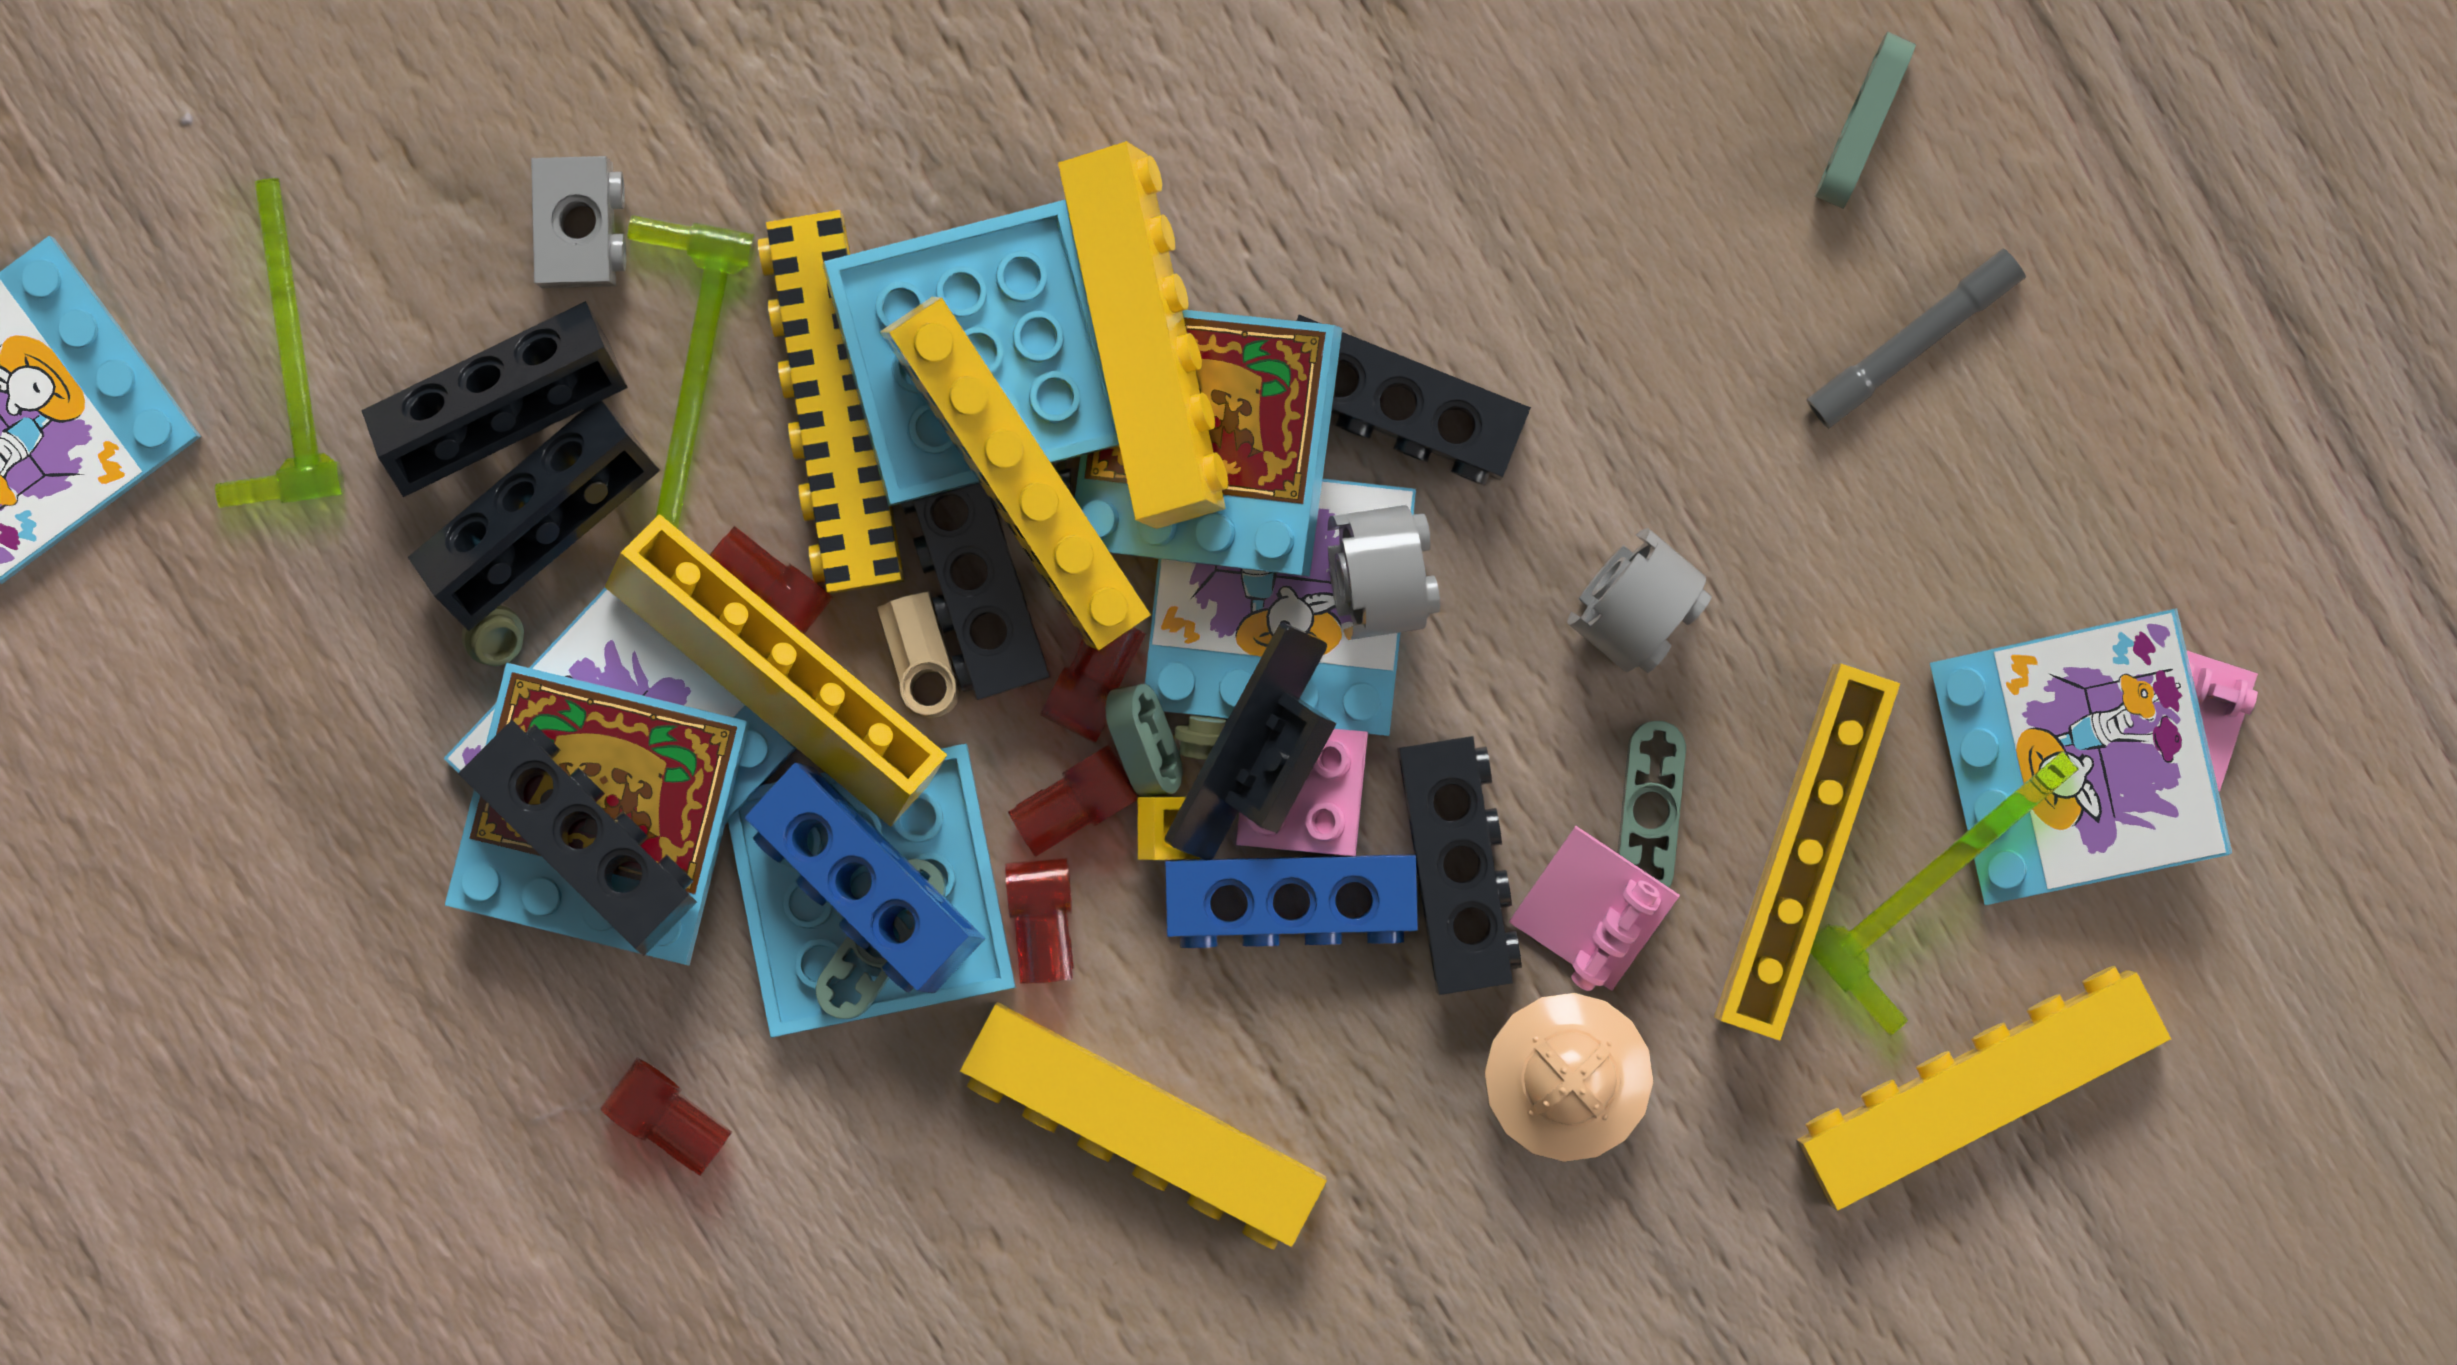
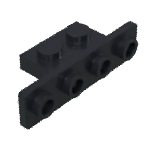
M1279 624L1165 835L1166 843L1173 848L1204 860H1212L1238 812L1260 827L1278 833L1337 724L1300 699L1327 649L1326 642L1289 624Z

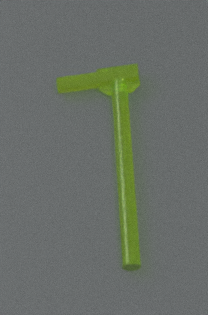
M279 178L261 179L254 183L294 457L287 458L279 470H276V475L216 483L215 494L219 508L280 499L281 503L344 495L345 492L340 462L335 461L325 453L319 454Z
M632 215L628 226L627 239L687 251V256L692 258L696 266L704 269L655 516L656 518L659 514L662 515L678 529L728 274L736 275L746 267L749 268L754 251L755 234L695 222L691 227Z
M2060 752L1852 930L1849 931L1845 926L1830 925L1829 923L1816 933L1810 954L1845 993L1850 991L1889 1036L1901 1029L1908 1019L1868 975L1871 970L1869 969L1870 954L1867 952V949L2075 774L2079 768L2066 752Z

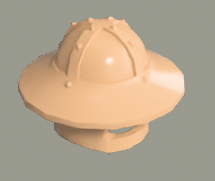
M1577 993L1540 997L1513 1013L1493 1039L1485 1068L1489 1105L1505 1133L1531 1153L1563 1162L1595 1158L1624 1142L1645 1115L1653 1086L1649 1049L1634 1023L1608 1002Z

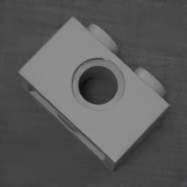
M607 156L531 158L534 283L541 288L616 286V271H626L625 235L615 234L614 209H624L625 206L623 172H613V162ZM580 206L592 208L596 216V224L593 231L584 238H570L564 227L565 218L568 213Z

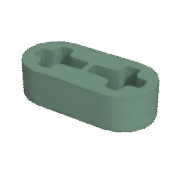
M1147 684L1118 687L1111 690L1106 701V720L1134 791L1140 797H1154L1175 793L1182 782V761L1154 690Z

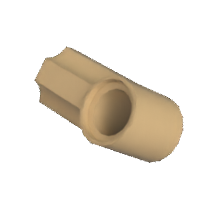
M927 591L909 595L878 606L877 610L899 679L901 697L906 706L919 716L929 719L941 718L950 713L957 705L960 687L952 669L930 593ZM925 673H939L946 681L947 690L944 698L933 706L919 704L914 697L915 682Z

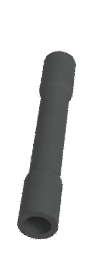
M2001 249L1962 279L1956 289L1861 362L1846 368L1807 398L1806 401L1811 410L1825 427L1831 428L1869 399L1876 388L1974 313L1986 309L2024 280L2026 275L2021 266L2006 249Z

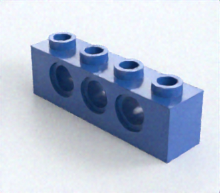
M794 763L744 817L758 831L753 837L755 843L773 860L781 863L785 858L801 874L796 879L797 885L819 905L824 906L828 901L844 917L839 923L844 933L864 949L872 945L887 960L882 966L883 971L904 991L910 993L915 988L919 992L936 993L986 939L814 767ZM822 823L828 832V843L822 853L814 856L808 849L807 837L815 825ZM865 866L871 875V887L863 898L856 899L850 889V879L859 867ZM908 909L914 917L915 929L912 936L907 941L901 943L894 935L893 922L901 911Z
M1416 855L1165 861L1167 937L1180 936V948L1218 947L1217 935H1242V946L1245 947L1279 946L1280 934L1304 933L1305 945L1342 944V932H1367V943L1370 944L1404 943V931H1418ZM1359 882L1364 884L1370 891L1371 905L1368 911L1360 917H1346L1336 907V894L1346 883ZM1285 884H1298L1309 895L1308 909L1299 918L1286 919L1278 915L1274 910L1273 897L1276 891ZM1221 886H1237L1247 897V908L1244 914L1236 920H1222L1211 909V897Z

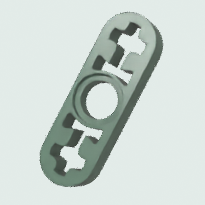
M1886 32L1815 192V197L1842 209L1846 206L1916 47L1915 43Z
M1650 721L1637 727L1628 742L1617 853L1634 865H1637L1641 861L1642 845L1629 847L1630 833L1650 839L1666 836L1665 850L1652 846L1651 863L1653 866L1662 869V875L1658 881L1670 888L1675 868L1686 743L1682 733L1674 725L1665 721ZM1656 730L1663 732L1664 742L1674 745L1673 756L1662 757L1659 776L1672 774L1671 788L1652 782L1635 785L1636 771L1647 775L1650 773L1651 759L1649 755L1640 753L1641 741H1650L1653 737V732ZM1647 792L1660 794L1666 800L1669 809L1666 821L1654 829L1640 826L1633 815L1635 801L1639 796Z
M921 859L907 860L920 874L922 871L927 872L931 876L928 882L945 897L946 884L944 877L933 864ZM909 910L906 911L907 914L913 916ZM896 916L893 922L899 934V942L907 941L914 932L915 924L911 929H908L904 921ZM847 936L818 978L816 997L822 1009L829 1015L840 1019H853L865 1013L889 980V977L882 969L887 960L884 957L878 958L870 955L866 949L860 947ZM853 949L863 962L881 968L882 971L875 981L872 980L867 972H864L855 986L857 992L862 995L860 1001L856 1005L846 1001L838 1008L832 1003L836 993L829 987V984L834 977L846 980L857 965L845 962L846 956Z

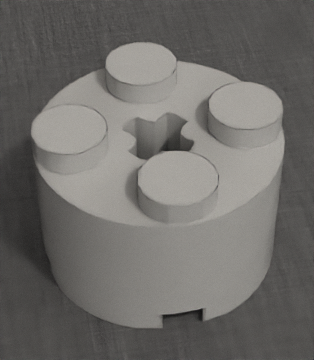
M1401 505L1330 516L1327 531L1339 529V545L1328 546L1329 571L1338 616L1351 615L1353 626L1343 630L1345 637L1348 640L1424 629L1427 617L1430 614L1440 612V596L1436 578L1434 575L1426 576L1422 551H1429L1431 545L1430 531L1425 514L1412 515L1408 506Z
M1645 528L1636 534L1644 543L1634 552H1631L1623 545L1601 568L1583 591L1579 600L1587 606V609L1582 617L1571 612L1567 623L1625 672H1629L1636 667H1640L1646 673L1652 671L1664 659L1671 648V644L1666 640L1681 621L1687 625L1695 621L1705 610L1712 598L1703 589L1706 583V576L1653 531Z

